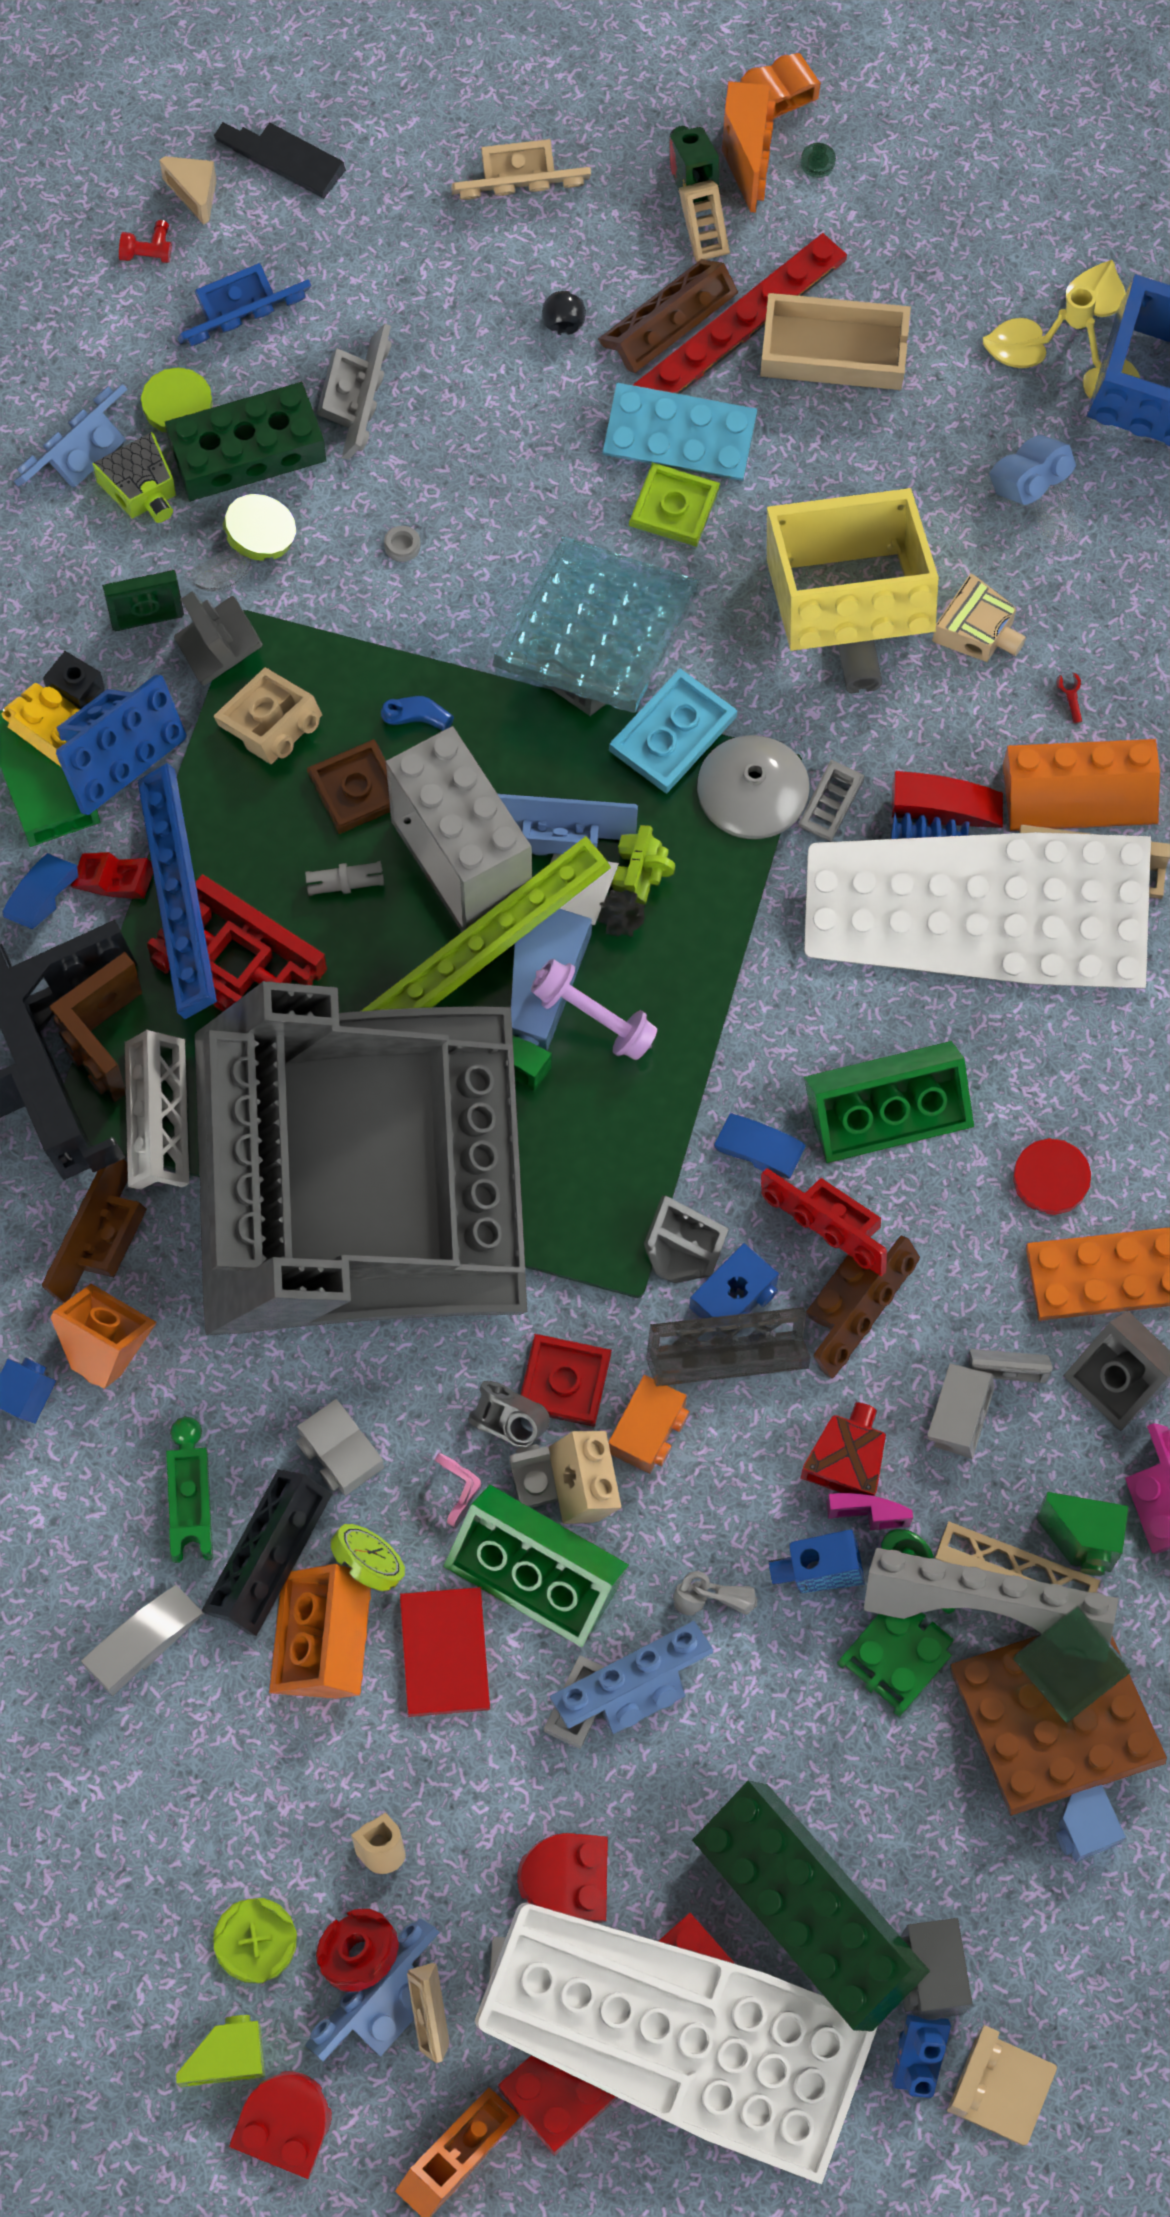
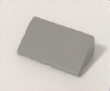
M970 1349L969 1368L991 1373L993 1379L1046 1383L1052 1372V1363L1048 1355Z

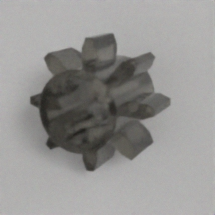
M611 890L610 896L606 897L604 902H600L599 905L602 908L599 913L600 918L598 922L608 925L606 928L607 934L617 937L623 934L632 937L633 931L643 925L645 904L635 902L637 893L628 890L623 892Z

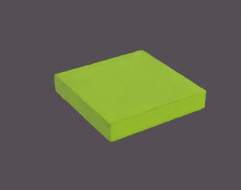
M652 462L629 520V526L697 547L720 489V483Z

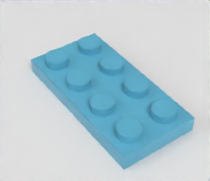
M616 383L603 455L649 464L653 462L670 468L744 481L757 409Z

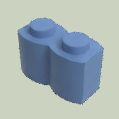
M1037 435L1022 444L1016 454L1008 455L998 461L991 469L989 475L997 495L1026 505L1038 500L1050 485H1055L1065 480L1073 472L1076 464L1069 444L1044 435Z

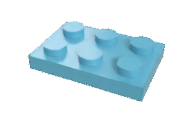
M679 668L609 744V751L667 794L735 720L737 710Z

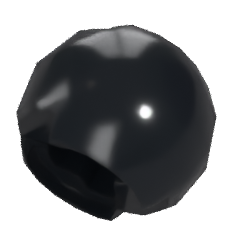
M570 291L554 292L543 303L542 319L544 325L551 331H557L558 335L567 332V335L573 334L585 322L586 309L584 302L577 295L571 294Z

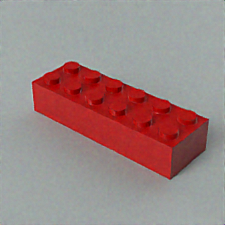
M691 1913L686 1915L659 1940L662 1943L734 1963ZM532 2055L498 2084V2090L554 2156L618 2099V2097Z

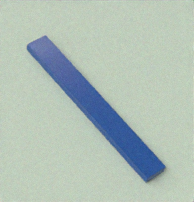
M166 763L137 781L177 1013L187 1019L216 1003L217 999L176 772L172 766Z

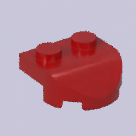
M561 1833L538 1841L522 1857L518 1867L517 1884L521 1897L527 1899L528 1903L591 1922H605L607 1915L608 1836Z
M284 2071L263 2080L246 2100L229 2147L309 2179L332 2120V2110L328 2107V2103L322 2093V2087L311 2077L294 2071Z

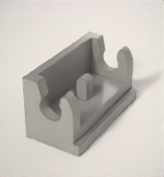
M949 1364L927 1435L928 1440L935 1442L934 1447L973 1459L995 1388L991 1373Z

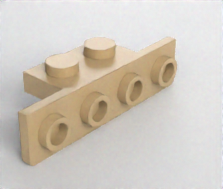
M550 139L481 147L485 179L452 183L451 191L452 195L460 194L461 200L480 198L482 191L494 190L495 196L514 194L516 187L529 186L530 192H538L550 189L549 184L563 182L564 188H573L584 185V180L589 179L591 176V168L583 167L554 171Z

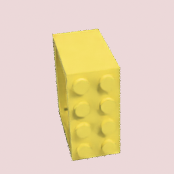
M911 488L767 507V563L790 651L936 632L939 577ZM897 554L904 577L797 591L791 568Z

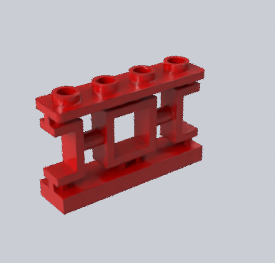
M202 874L195 883L203 927L211 920V911L227 921L216 936L204 930L217 999L214 1006L220 1011L224 1012L241 999L254 981L258 984L263 981L290 984L292 980H295L301 985H312L314 979L318 981L326 972L325 954ZM161 928L157 933V938H151L147 942L151 963L160 971L168 973L170 967L164 932ZM232 939L256 955L238 979L213 963ZM272 951L288 961V964L277 977L264 969L273 958Z

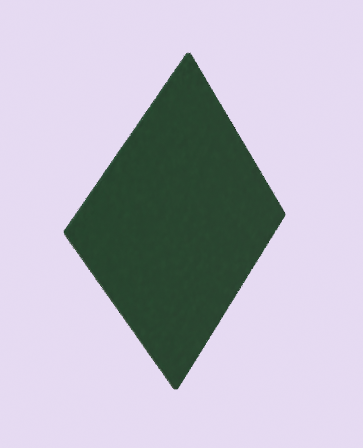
M243 610L263 645L212 680L176 777L195 882L202 874L325 954L327 970L318 981L316 979L313 980L312 986L338 988L339 1013L362 1011L462 933L392 824L391 812L338 834L307 773L308 767L375 739L387 761L442 732L438 728L424 722L400 725L387 724L381 717V709L383 704L389 699L398 700L413 696H425L452 714L454 720L450 727L453 726L497 794L636 804L638 806L636 834H638L640 825L651 826L653 829L652 836L661 841L662 847L669 850L667 858L675 863L674 874L669 877H661L659 885L651 884L646 904L635 903L629 893L615 891L610 885L595 925H592V935L572 985L626 1022L639 1010L646 1013L647 1021L657 1028L656 1036L651 1044L652 1048H649L638 1060H634L625 1054L617 1056L613 1053V1045L618 1034L566 1001L548 1048V1052L552 1053L551 1069L535 1091L515 1080L525 1268L626 1296L641 1298L645 1294L652 1270L644 1242L661 1197L666 1195L673 1199L781 835L780 833L763 839H746L733 836L718 828L706 816L700 805L697 783L699 771L704 760L717 746L735 737L721 734L666 794L609 751V744L637 715L638 712L605 704L589 716L551 689ZM265 667L313 695L322 713L316 730L312 733L302 734L294 742L292 752L285 758L278 757L272 764L248 751L241 739L218 726L214 715ZM751 772L748 774L751 778L754 779L761 777V775L757 772ZM598 838L597 849L608 862L619 863L618 866L629 867L630 860L622 859L619 854L618 845L620 840ZM149 851L148 856H147V859L151 861L150 851ZM532 853V877L551 863L553 853L547 855H535ZM381 861L383 871L367 874V876L383 874V886L377 885L351 889V893L343 894L342 891L314 894L313 896L308 894V885L323 883L322 881L306 883L305 873L308 871L339 868V864L347 863L349 867ZM153 874L145 898L131 900L121 927V932L138 964L135 968L142 994L92 1029L91 1033L118 1064L125 1089L126 1041L146 1030L185 1039L189 1175L200 1177L195 1033L220 1015L222 1011L212 1004L187 1019L183 1018L177 1013L170 971L164 973L151 963L147 942L151 938L156 939L158 931L161 928L163 929ZM211 911L212 918L204 927V930L216 936L227 921ZM232 939L213 963L238 979L256 955ZM515 944L434 1007H511ZM272 951L273 958L264 969L277 977L288 964V961ZM292 980L290 984H299V983L296 982L295 980ZM254 981L243 996H245L259 984ZM160 1046V1056L170 1067L173 1064L172 1049ZM72 1062L64 1085L91 1146L107 1139L115 1138L124 1156L127 1157L126 1094L116 1102L106 1092L100 1095L89 1082L87 1076L90 1074L82 1064L77 1067ZM164 1079L161 1082V1092L171 1103L174 1100L173 1090ZM164 1116L162 1118V1128L172 1139L175 1136L174 1126L167 1116ZM166 1152L163 1155V1168L176 1171L174 1160Z

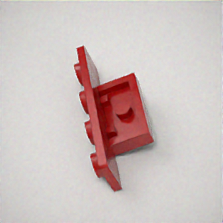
M768 1168L761 1173V1194L768 1204L775 1208L779 1207L787 1212L800 1226L804 1228L809 1227L815 1231L831 1247L840 1248L846 1252L862 1268L871 1269L881 1277L886 1273L887 1250L871 1238L881 1228V1217L822 1178L804 1193Z

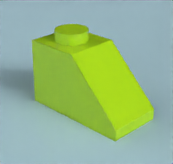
M250 2015L226 2017L225 2025L215 2026L177 2072L176 2084L179 2087L264 2078L265 2070L260 2023L258 2021H251Z

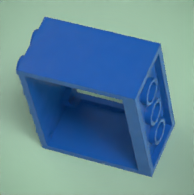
M1135 274L1116 312L1086 417L1097 420L1100 424L1113 425L1128 430L1136 436H1146L1170 446V388L1122 373L1133 330L1170 342V285Z

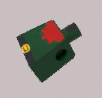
M687 126L674 128L669 136L670 169L678 191L680 187L708 180L715 182L719 188V156L704 128L695 127L689 129ZM692 169L696 170L700 175V178L697 182L693 175ZM708 196L693 199V203L708 200Z

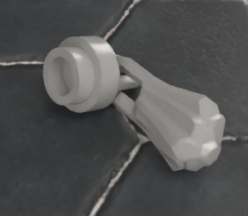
M699 1571L690 1572L686 1575L682 1583L677 1585L673 1594L674 1607L680 1613L689 1616L695 1615L696 1612L703 1609L707 1597L716 1599L746 1615L757 1607L754 1587L723 1586L710 1583L709 1577ZM695 1578L701 1579V1581H695L693 1584H691L692 1580H694ZM708 1589H714L715 1593L708 1592Z

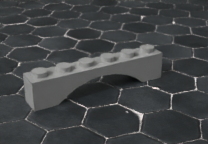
M876 1548L868 1575L864 1611L902 1619L921 1612L942 1608H970L990 1611L1011 1617L1033 1627L1052 1640L1066 1654L1107 1662L1119 1598L1105 1596L1101 1593L1067 1588L1058 1584L1033 1581L1015 1575L1010 1576L990 1572L977 1567L952 1564L934 1558L928 1559L909 1555L896 1550Z

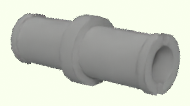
M381 861L349 867L347 863L339 864V868L308 871L305 873L306 883L323 882L308 885V894L313 896L314 894L342 891L343 894L351 893V889L377 885L383 886V874L367 876V874L383 871Z

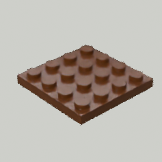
M1040 1634L950 1664V1671L1010 1816L1166 1764L1167 1756L1113 1636L1107 1662L1066 1654L1052 1640Z

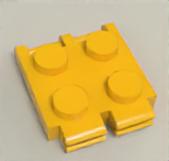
M34 683L21 693L22 697L18 696L9 703L1 715L9 722L7 726L9 729L61 767L56 750L68 741L61 740L56 727L80 709L64 698L56 689L50 686L43 688L38 683Z

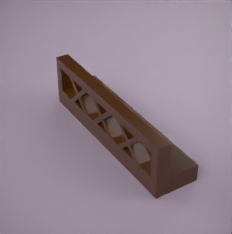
M701 259L599 337L598 340L604 348L618 351L625 367L630 372L636 373L739 292L724 263Z

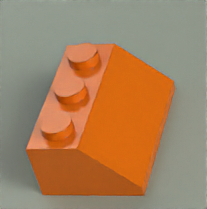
M331 1564L290 1572L280 1591L269 1693L334 1699L360 1695L371 1588L352 1577L349 1573L352 1568Z

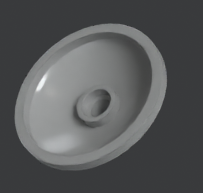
M747 735L725 741L712 750L704 760L699 771L697 792L704 813L718 828L740 838L763 839L784 832L799 819L808 801L809 778L801 759L788 746L769 737ZM751 772H757L761 775V777L754 779L751 778L748 774Z

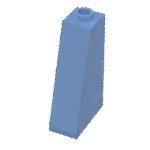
M559 908L515 943L511 999L513 1036L527 1040L548 1051L566 1000L560 997L551 1008L546 1009L541 1005L542 1000L531 992V986L536 978V971L541 970L550 959H554L563 965L571 963L575 966V973L570 982V985H573L592 935L591 918Z

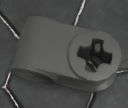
M482 1382L479 1389L481 1397L476 1410L471 1411L468 1417L470 1424L479 1430L494 1434L518 1447L529 1446L546 1432L549 1427L550 1417L545 1407L513 1392L510 1388L498 1382ZM521 1417L530 1421L533 1431L523 1427Z

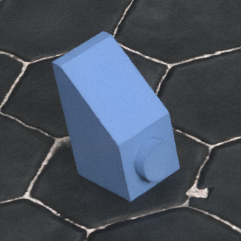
M1102 1785L1068 1797L1058 1823L1061 1830L1056 1832L1059 1846L1066 1856L1072 1854L1076 1863L1117 1846L1124 1841L1126 1836Z

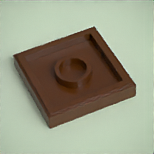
M375 739L307 768L308 776L338 834L390 813L386 760Z

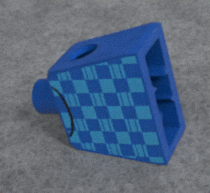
M852 1529L789 1543L791 1557L769 1560L772 1584L795 1581L800 1593L865 1585L859 1545ZM811 1562H818L814 1568L807 1569Z

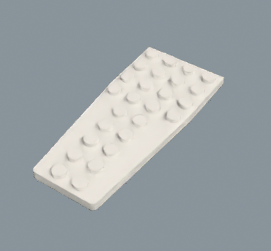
M1034 832L813 843L808 849L804 952L807 957L814 959L1024 984L1145 989L1151 836Z
M530 1903L520 1904L515 1912L475 2018L476 2026L483 2032L704 2140L822 2184L878 2028L877 2026L873 2032L853 2031L824 1996L764 1972Z

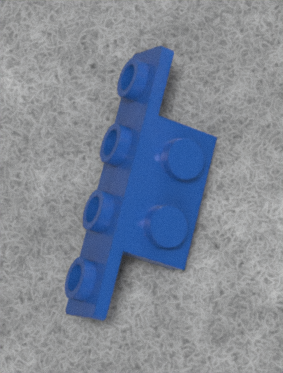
M258 263L195 290V294L207 322L180 333L178 341L180 344L189 341L191 346H195L210 339L209 332L220 327L223 333L243 325L240 319L253 314L255 319H259L274 312L273 305L284 300L287 306L295 304L306 298L304 292L308 291L312 286L310 280L307 279L273 293L261 264Z

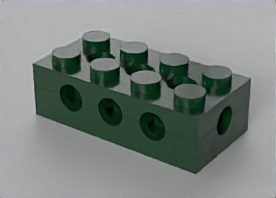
M303 382L165 421L168 443L189 502L326 462L324 438Z

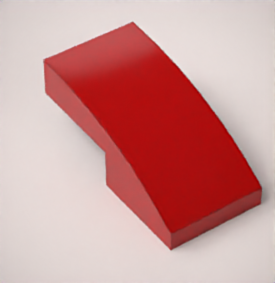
M110 852L82 853L77 866L78 878L71 883V887L108 897L144 899L153 875L152 863L147 858L118 859Z

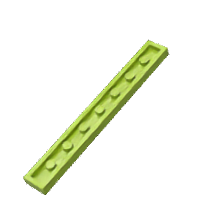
M585 836L362 1011L434 1007L611 869V866L587 836Z

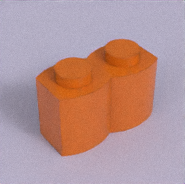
M801 53L782 55L771 66L754 67L748 70L740 80L742 83L770 85L769 100L776 101L774 119L817 100L821 85Z

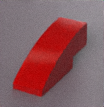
M895 771L892 783V818H894V812L896 813V818H902L907 812L910 813L911 819H918L919 815H925L929 825H931L935 817H940L941 825H947L950 819H954L956 826H962L967 821L971 827L1002 828L1003 793L983 785L946 776Z

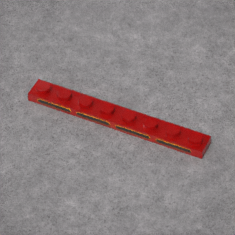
M824 233L820 234L635 382L633 386L681 394L765 326L768 293L803 296L847 260V254Z

